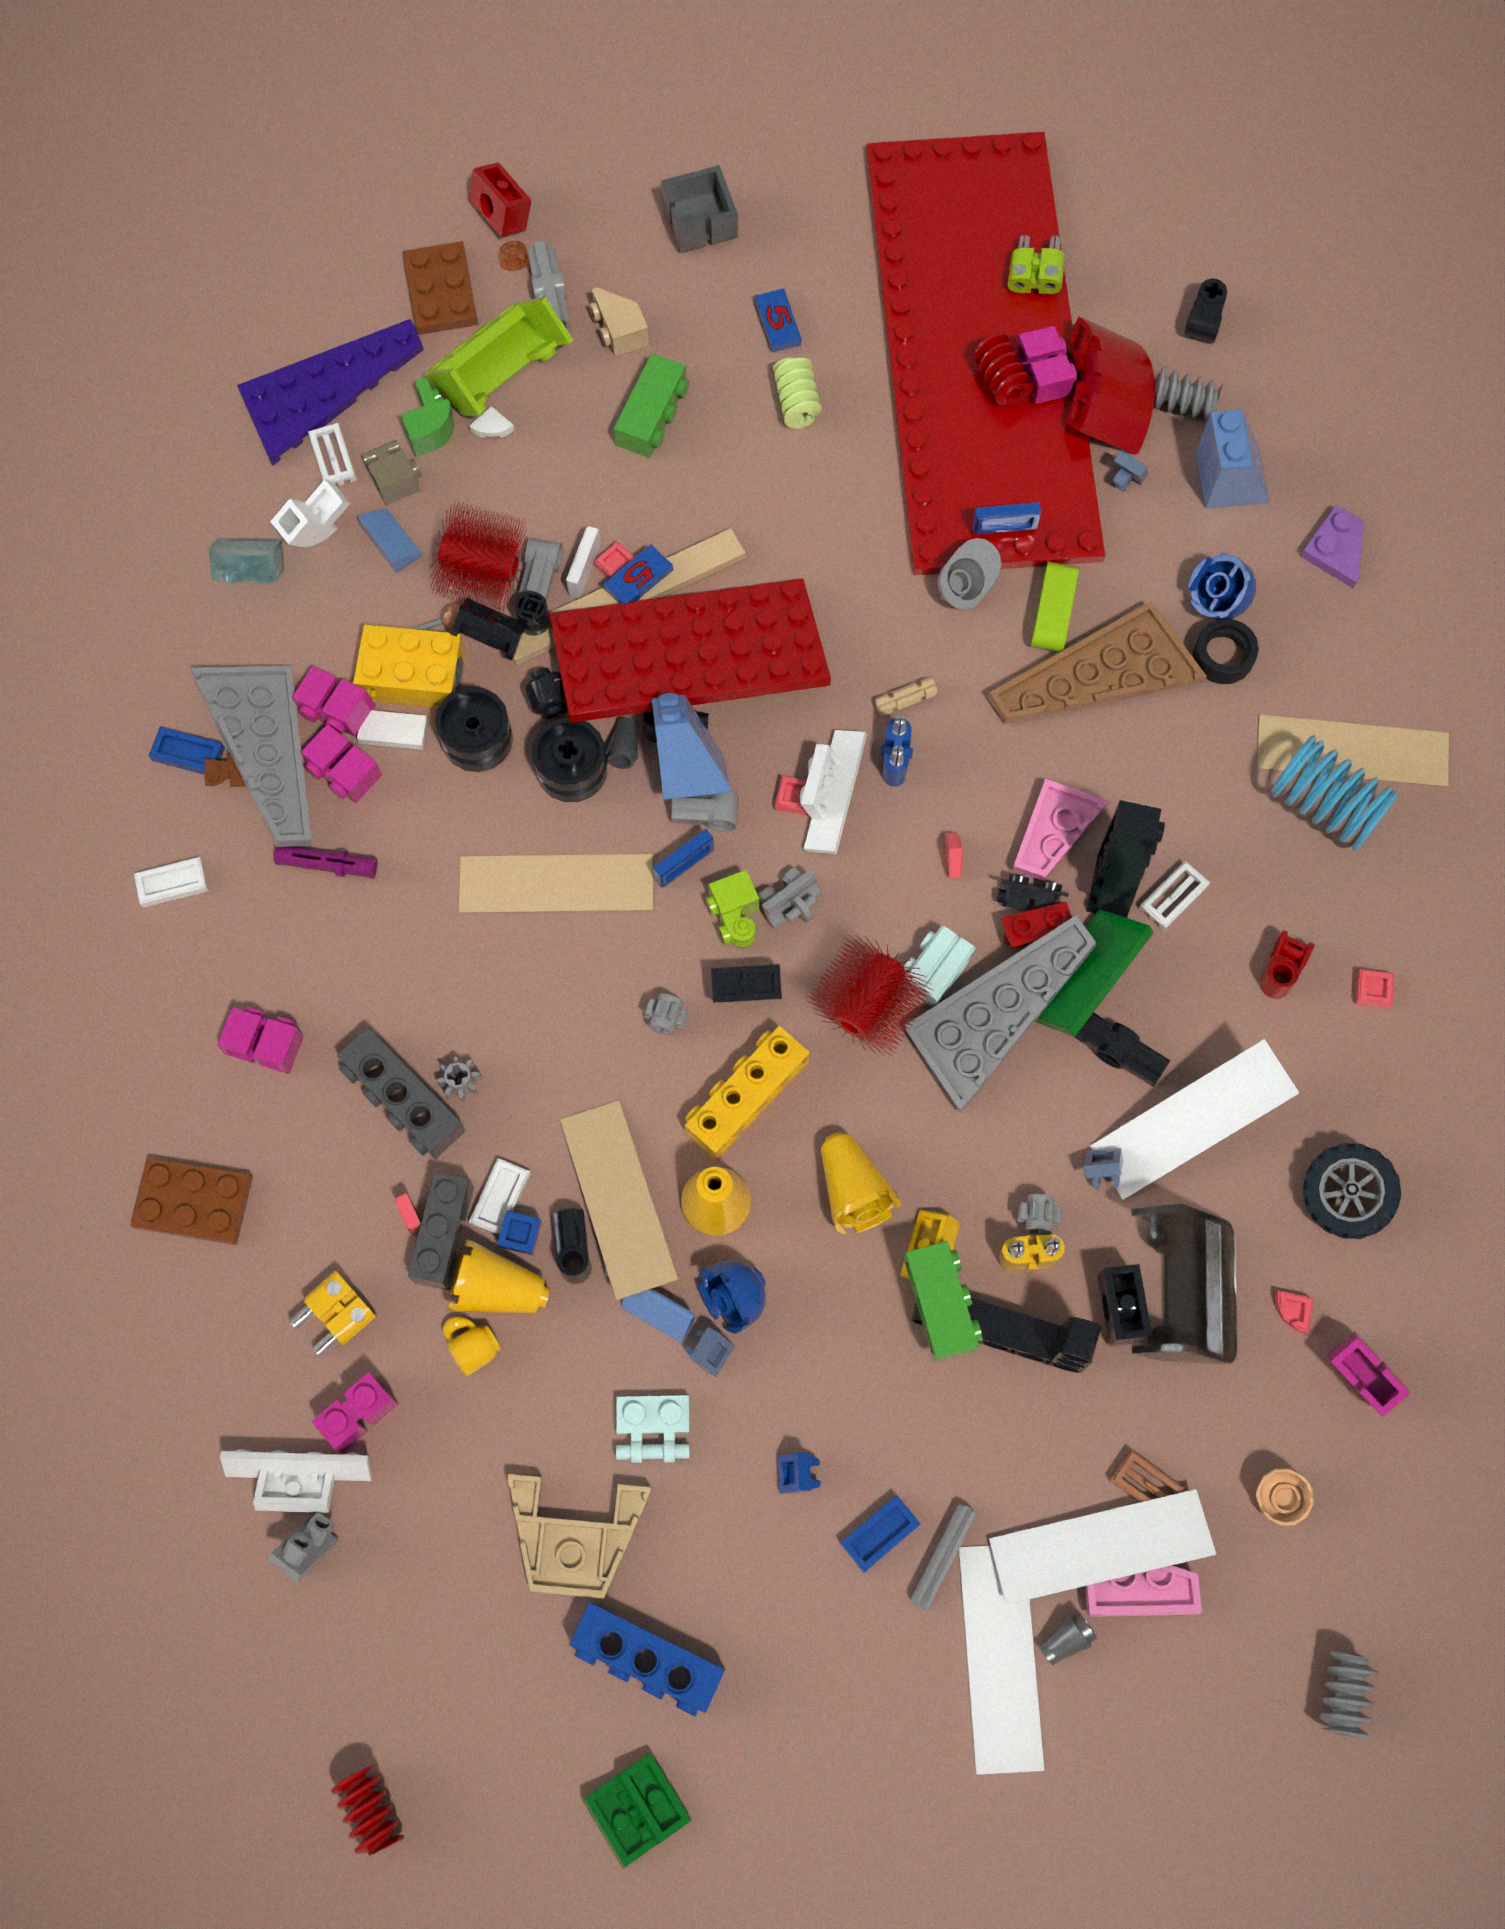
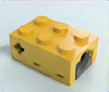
M364 624L353 684L365 689L373 702L439 708L447 696L460 689L464 667L463 661H465L466 655L462 635L458 634L456 637L448 632Z

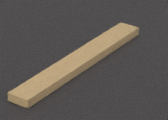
M731 528L667 557L666 559L673 565V571L637 601L665 597L746 559V553ZM603 587L549 613L619 603ZM551 625L541 635L523 634L513 658L516 665L555 648Z

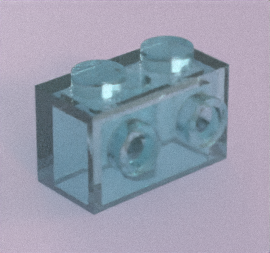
M217 538L209 548L212 580H224L228 583L241 581L272 583L277 581L285 570L282 539Z

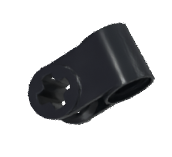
M1211 278L1201 284L1191 309L1184 335L1212 343L1215 342L1227 296V287L1221 280Z

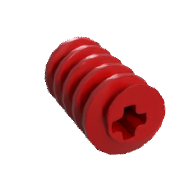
M999 332L983 340L974 352V361L979 365V370L984 375L986 383L989 384L990 391L995 395L996 402L1002 406H1011L1022 402L1031 394L1034 385L1033 383H1028L1029 375L1023 372L1024 365L1018 362L1019 356L1013 352V345L1008 342L1007 334Z
M374 1765L344 1778L331 1789L332 1794L345 1793L344 1798L337 1804L338 1809H351L343 1819L344 1824H357L349 1833V1838L363 1839L355 1848V1853H368L369 1856L405 1838L404 1835H391L392 1830L399 1822L398 1820H385V1817L393 1807L392 1805H379V1802L386 1796L387 1792L386 1790H373V1787L381 1780L380 1775H367V1772Z

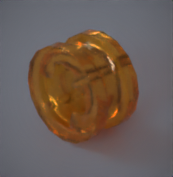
M509 241L504 243L499 249L504 269L516 271L527 266L529 261L524 243Z

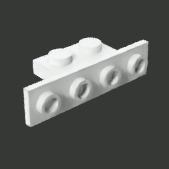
M835 730L831 747L829 745L816 744L814 755L810 757L808 762L809 774L807 782L800 792L801 805L812 818L804 846L806 852L837 854L867 738L866 732Z
M238 1449L235 1451H221L220 1460L226 1477L258 1478L253 1500L255 1511L329 1513L335 1480L371 1481L372 1479L368 1455H360L353 1452L337 1455L324 1454L317 1451L303 1454L287 1453L281 1450L251 1452L245 1449Z

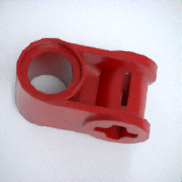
M1283 929L1270 953L1269 962L1260 980V987L1263 993L1274 999L1286 996L1298 980L1315 944L1311 942L1305 944L1288 936V931ZM1273 974L1282 976L1286 983L1277 982Z

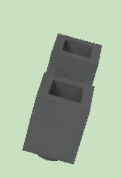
M434 1172L408 1277L414 1284L449 1290L457 1259L455 1254L456 1239L461 1222H466L474 1190L469 1179Z

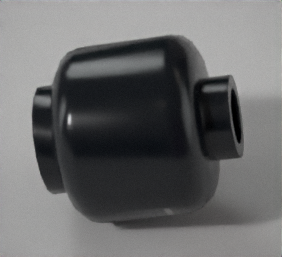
M548 667L532 672L530 674L532 679L524 686V692L532 712L542 715L544 719L566 712L567 706L560 672H550Z

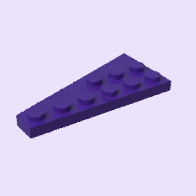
M411 319L237 385L272 466L281 460L280 456L291 447L296 449L301 445L303 438L308 435V431L327 425L357 402L356 397L367 389L370 391L379 385L378 380L390 371L396 372L424 350Z

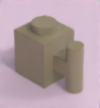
M397 440L361 454L366 466L369 467L373 482L385 505L420 491L417 478L421 477L420 470L414 459H407Z

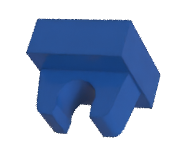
M506 1210L497 1246L533 1256L542 1220Z
M793 1453L778 1456L779 1494L806 1492L820 1487L821 1481L812 1480L810 1467L820 1465L819 1459L810 1457V1453Z

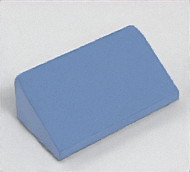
M387 508L358 516L362 529L396 573L422 557V553Z
M653 1289L625 1297L622 1302V1308L679 1342L685 1339L695 1321L694 1314Z

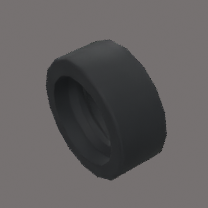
M1218 619L1207 624L1200 632L1193 650V658L1206 674V679L1218 684H1233L1244 679L1251 671L1259 652L1258 640L1252 629L1244 623L1233 619ZM1216 637L1233 639L1242 647L1245 653L1244 659L1236 666L1218 664L1209 656L1206 649L1211 639Z

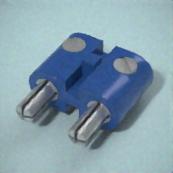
M897 715L888 723L885 744L881 746V756L884 757L882 778L890 786H899L904 783L907 778L909 759H912L913 748H910L912 729L904 715L901 718L900 715Z

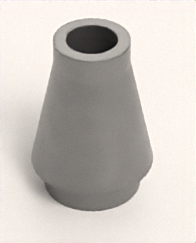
M1079 1612L1074 1617L1069 1615L1049 1639L1039 1647L1053 1666L1061 1660L1091 1648V1643L1098 1637Z

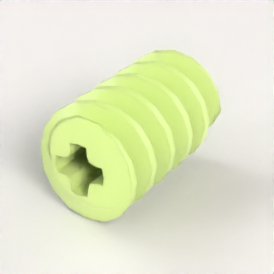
M785 358L773 365L784 422L793 429H802L814 422V417L822 411V406L818 402L819 394L816 392L817 384L813 381L815 377L814 372L811 370L812 362L807 358Z

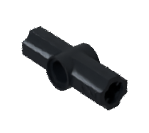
M1096 1013L1090 1016L1075 1036L1080 1042L1094 1049L1096 1055L1109 1066L1117 1069L1124 1068L1153 1087L1171 1061L1140 1042L1139 1036L1129 1027L1120 1023L1112 1024Z

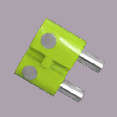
M1024 235L1020 236L1019 247L1013 250L1011 254L1008 288L1016 293H1031V289H1039V294H1055L1059 292L1062 288L1065 254L1060 250L1061 238L1056 236L1055 243V236H1052L1049 248H1042L1041 253H1034V248H1029L1030 237L1025 235L1024 243Z

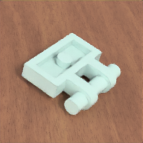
M689 1395L616 1397V1434L631 1435V1445H616V1460H631V1463H642L643 1459H664V1463H675V1459H690V1445L675 1444V1434H690ZM643 1434H664V1444H643Z

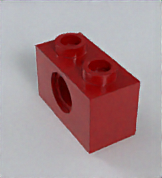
M499 162L473 168L468 199L500 237L525 231L532 202L528 195Z

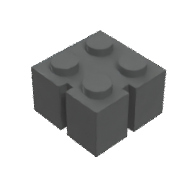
M720 165L661 180L662 204L670 226H672V232L680 253L706 246V240L709 239L714 244L738 237V213Z

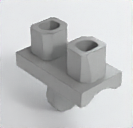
M793 867L782 878L786 887L779 893L773 887H766L758 893L759 901L768 923L774 930L787 920L792 922L800 917L804 922H808L813 918L810 908L817 903L816 899L822 893L817 886L816 875L810 869L803 873Z
M316 1513L271 1553L268 1561L273 1565L282 1567L284 1574L290 1576L292 1580L298 1583L335 1547L338 1539L331 1534L334 1523L322 1514Z

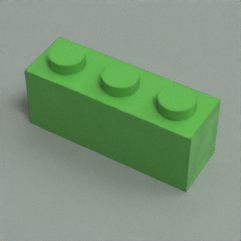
M651 353L614 427L615 446L648 458L651 457L655 448L661 446L665 435L664 428L667 422H673L677 412L676 404L680 397H685L689 388L690 381L686 378V365Z
M948 1241L906 1252L903 1259L933 1362L936 1363L976 1352L979 1348L978 1342L982 1341V1333L977 1319L971 1320L967 1306L972 1305V1300L967 1285L960 1284L957 1271L962 1270L957 1250H950Z

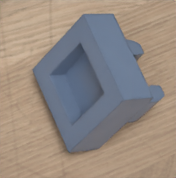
M1122 450L1114 459V467L1118 470L1113 479L1115 487L1124 492L1131 480L1136 481L1140 485L1143 483L1148 475L1146 465Z
M1122 1149L1086 1151L1084 1162L1086 1179L1093 1178L1092 1184L1094 1188L1100 1189L1101 1177H1111L1114 1188L1119 1187L1123 1167Z
M709 1327L705 1332L696 1330L694 1334L700 1338V1341L695 1349L687 1346L685 1352L690 1356L689 1359L705 1372L717 1377L734 1345L719 1332Z

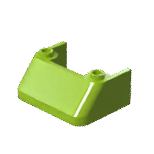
M546 297L519 301L504 309L436 362L424 373V376L427 377L429 383L434 388L437 387L439 393L445 399L449 398L450 404L462 416H471L473 418L482 414L487 408L485 402L488 400L487 395L526 364L538 359L541 362H545L557 353L555 347L570 344L574 339Z

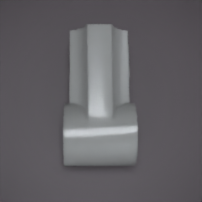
M529 538L525 551L526 567L519 595L530 591L538 592L543 595L547 602L554 572H558L561 565L562 543Z
M730 790L727 793L672 799V823L703 824L716 831L734 830L737 824L739 796L736 792Z

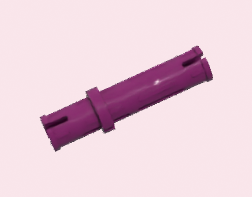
M291 846L275 847L274 864L335 872L336 876L345 877L346 874L374 879L378 868L377 858L349 855L348 851L344 850L334 853Z

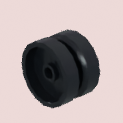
M467 687L456 690L447 696L437 709L435 719L437 733L444 754L453 765L465 771L481 772L493 769L505 760L512 748L513 733L506 706L497 694L485 688Z
M560 718L548 723L538 732L532 744V760L541 788L549 796L562 802H580L592 797L602 788L607 778L608 762L605 744L596 728L586 721L570 723L569 718Z

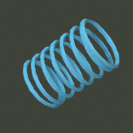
M1316 735L1310 736L1271 789L1272 796L1279 795L1312 756L1285 800L1286 805H1291L1323 769L1299 808V814H1305L1336 779L1312 821L1313 824L1319 823L1349 789L1329 821L1326 833L1333 832L1360 802L1339 837L1340 842H1346L1371 815L1352 846L1353 851H1356L1398 797V791H1392V786L1385 788L1363 812L1379 784L1378 777L1372 778L1352 799L1365 776L1364 768L1358 769L1339 789L1351 768V759L1344 760L1328 776L1338 757L1337 749L1330 751L1315 766L1324 749L1323 740L1316 742Z

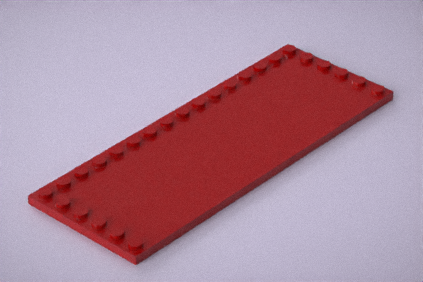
M1045 131L867 143L866 155L914 575L939 574L957 549L966 541L975 538L985 539L996 547L1000 554L1001 569L1047 566V562L1064 565L1104 562L1105 549L1089 437L1065 423L1074 400L1076 383L1080 381L1079 369L1076 368L1071 351L1066 347V356L1069 363H1073L1076 368L1077 380L1073 384L1070 396L1034 404L1030 394L1022 402L1011 406H1002L996 402L995 395L990 391L989 384L986 383L984 375L980 372L979 365L974 361L973 356L976 348L983 340L999 332L1007 334L1008 342L1013 345V352H1015L1019 334L1055 326L1058 336L1063 337L1066 343L1073 329L1065 270L1063 271L1062 288L1055 294H1039V289H1031V293H1016L1008 288L1011 254L1013 250L1019 247L1020 236L1024 235V243L1025 235L1030 237L1029 248H1034V253H1041L1042 248H1049L1052 236H1055V243L1056 236L1060 237ZM1040 503L1041 514L1036 529L987 534L973 533L972 523L975 508Z

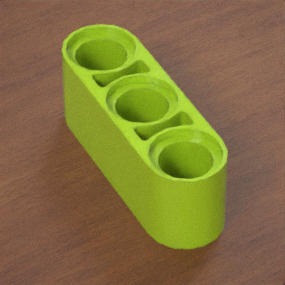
M1047 562L1031 647L1054 652L1064 650L1079 567Z

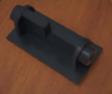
M1009 874L1008 879L1001 878L1000 880L1001 883L1007 884L1006 890L999 889L996 902L1003 903L1002 907L1026 911L1028 898L1035 900L1034 910L1062 903L1060 902V897H1068L1069 893L1061 891L1062 884L1042 881V886L1028 884L1029 877Z

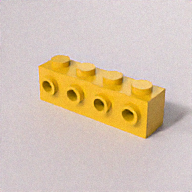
M780 1026L773 1033L769 1030L766 1031L757 1041L755 1046L758 1048L750 1057L747 1055L741 1057L732 1068V1071L735 1073L726 1082L720 1080L709 1092L711 1098L702 1107L699 1104L696 1105L685 1118V1121H687L685 1124L686 1134L716 1161L809 1063L810 1052Z

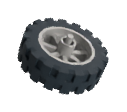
M1359 1143L1338 1144L1335 1147L1324 1150L1310 1164L1303 1185L1305 1206L1315 1223L1326 1232L1343 1239L1366 1238L1386 1227L1398 1210L1401 1200L1398 1173L1393 1168L1394 1166L1391 1161L1374 1148L1371 1149ZM1349 1165L1348 1182L1343 1181L1333 1173L1336 1169ZM1355 1166L1362 1167L1371 1174L1360 1182H1356ZM1328 1177L1340 1185L1343 1190L1325 1193V1183ZM1375 1178L1379 1187V1195L1362 1191L1361 1188ZM1343 1196L1345 1199L1337 1213L1330 1207L1326 1199ZM1359 1197L1376 1200L1377 1203L1366 1214ZM1349 1202H1354L1360 1217L1343 1216Z

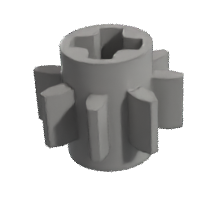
M664 993L659 995L658 1001L649 999L644 1013L646 1015L645 1018L650 1020L648 1027L664 1035H673L675 1028L683 1030L688 1017V1011L682 1009L684 1002L673 995Z
M454 1057V1063L448 1067L441 1065L444 1077L437 1079V1083L440 1087L448 1086L445 1090L446 1098L450 1099L455 1094L460 1097L462 1102H465V1096L469 1093L478 1094L475 1081L481 1080L482 1076L480 1072L471 1073L474 1069V1063L471 1059L466 1064L459 1062L457 1057ZM463 1074L462 1084L456 1085L457 1075Z
M1028 1195L1027 1203L1021 1202L1018 1207V1223H1026L1025 1231L1027 1233L1038 1235L1052 1234V1226L1058 1227L1061 1223L1062 1206H1054V1197L1049 1195Z

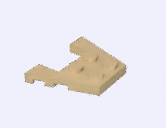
M508 1474V1484L514 1506L513 1510L521 1542L520 1546L529 1592L605 1599L651 1495V1487L618 1484L614 1523L610 1524L538 1517L542 1477Z

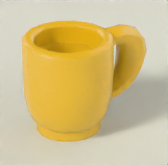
M463 1316L451 1317L444 1323L442 1332L448 1341L447 1347L461 1372L466 1377L486 1366L495 1358L497 1352L501 1350L495 1336L487 1325L477 1327L471 1320ZM460 1328L470 1329L453 1338L452 1334Z

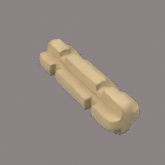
M928 677L919 681V685L913 683L891 692V696L885 694L876 698L875 707L880 716L893 713L892 709L900 710L918 703L922 697L928 699L936 696L938 689L933 678Z

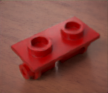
M1067 901L1002 917L1001 920L1006 933H1003L1006 946H1011V949L1032 944L1071 919L1072 915Z

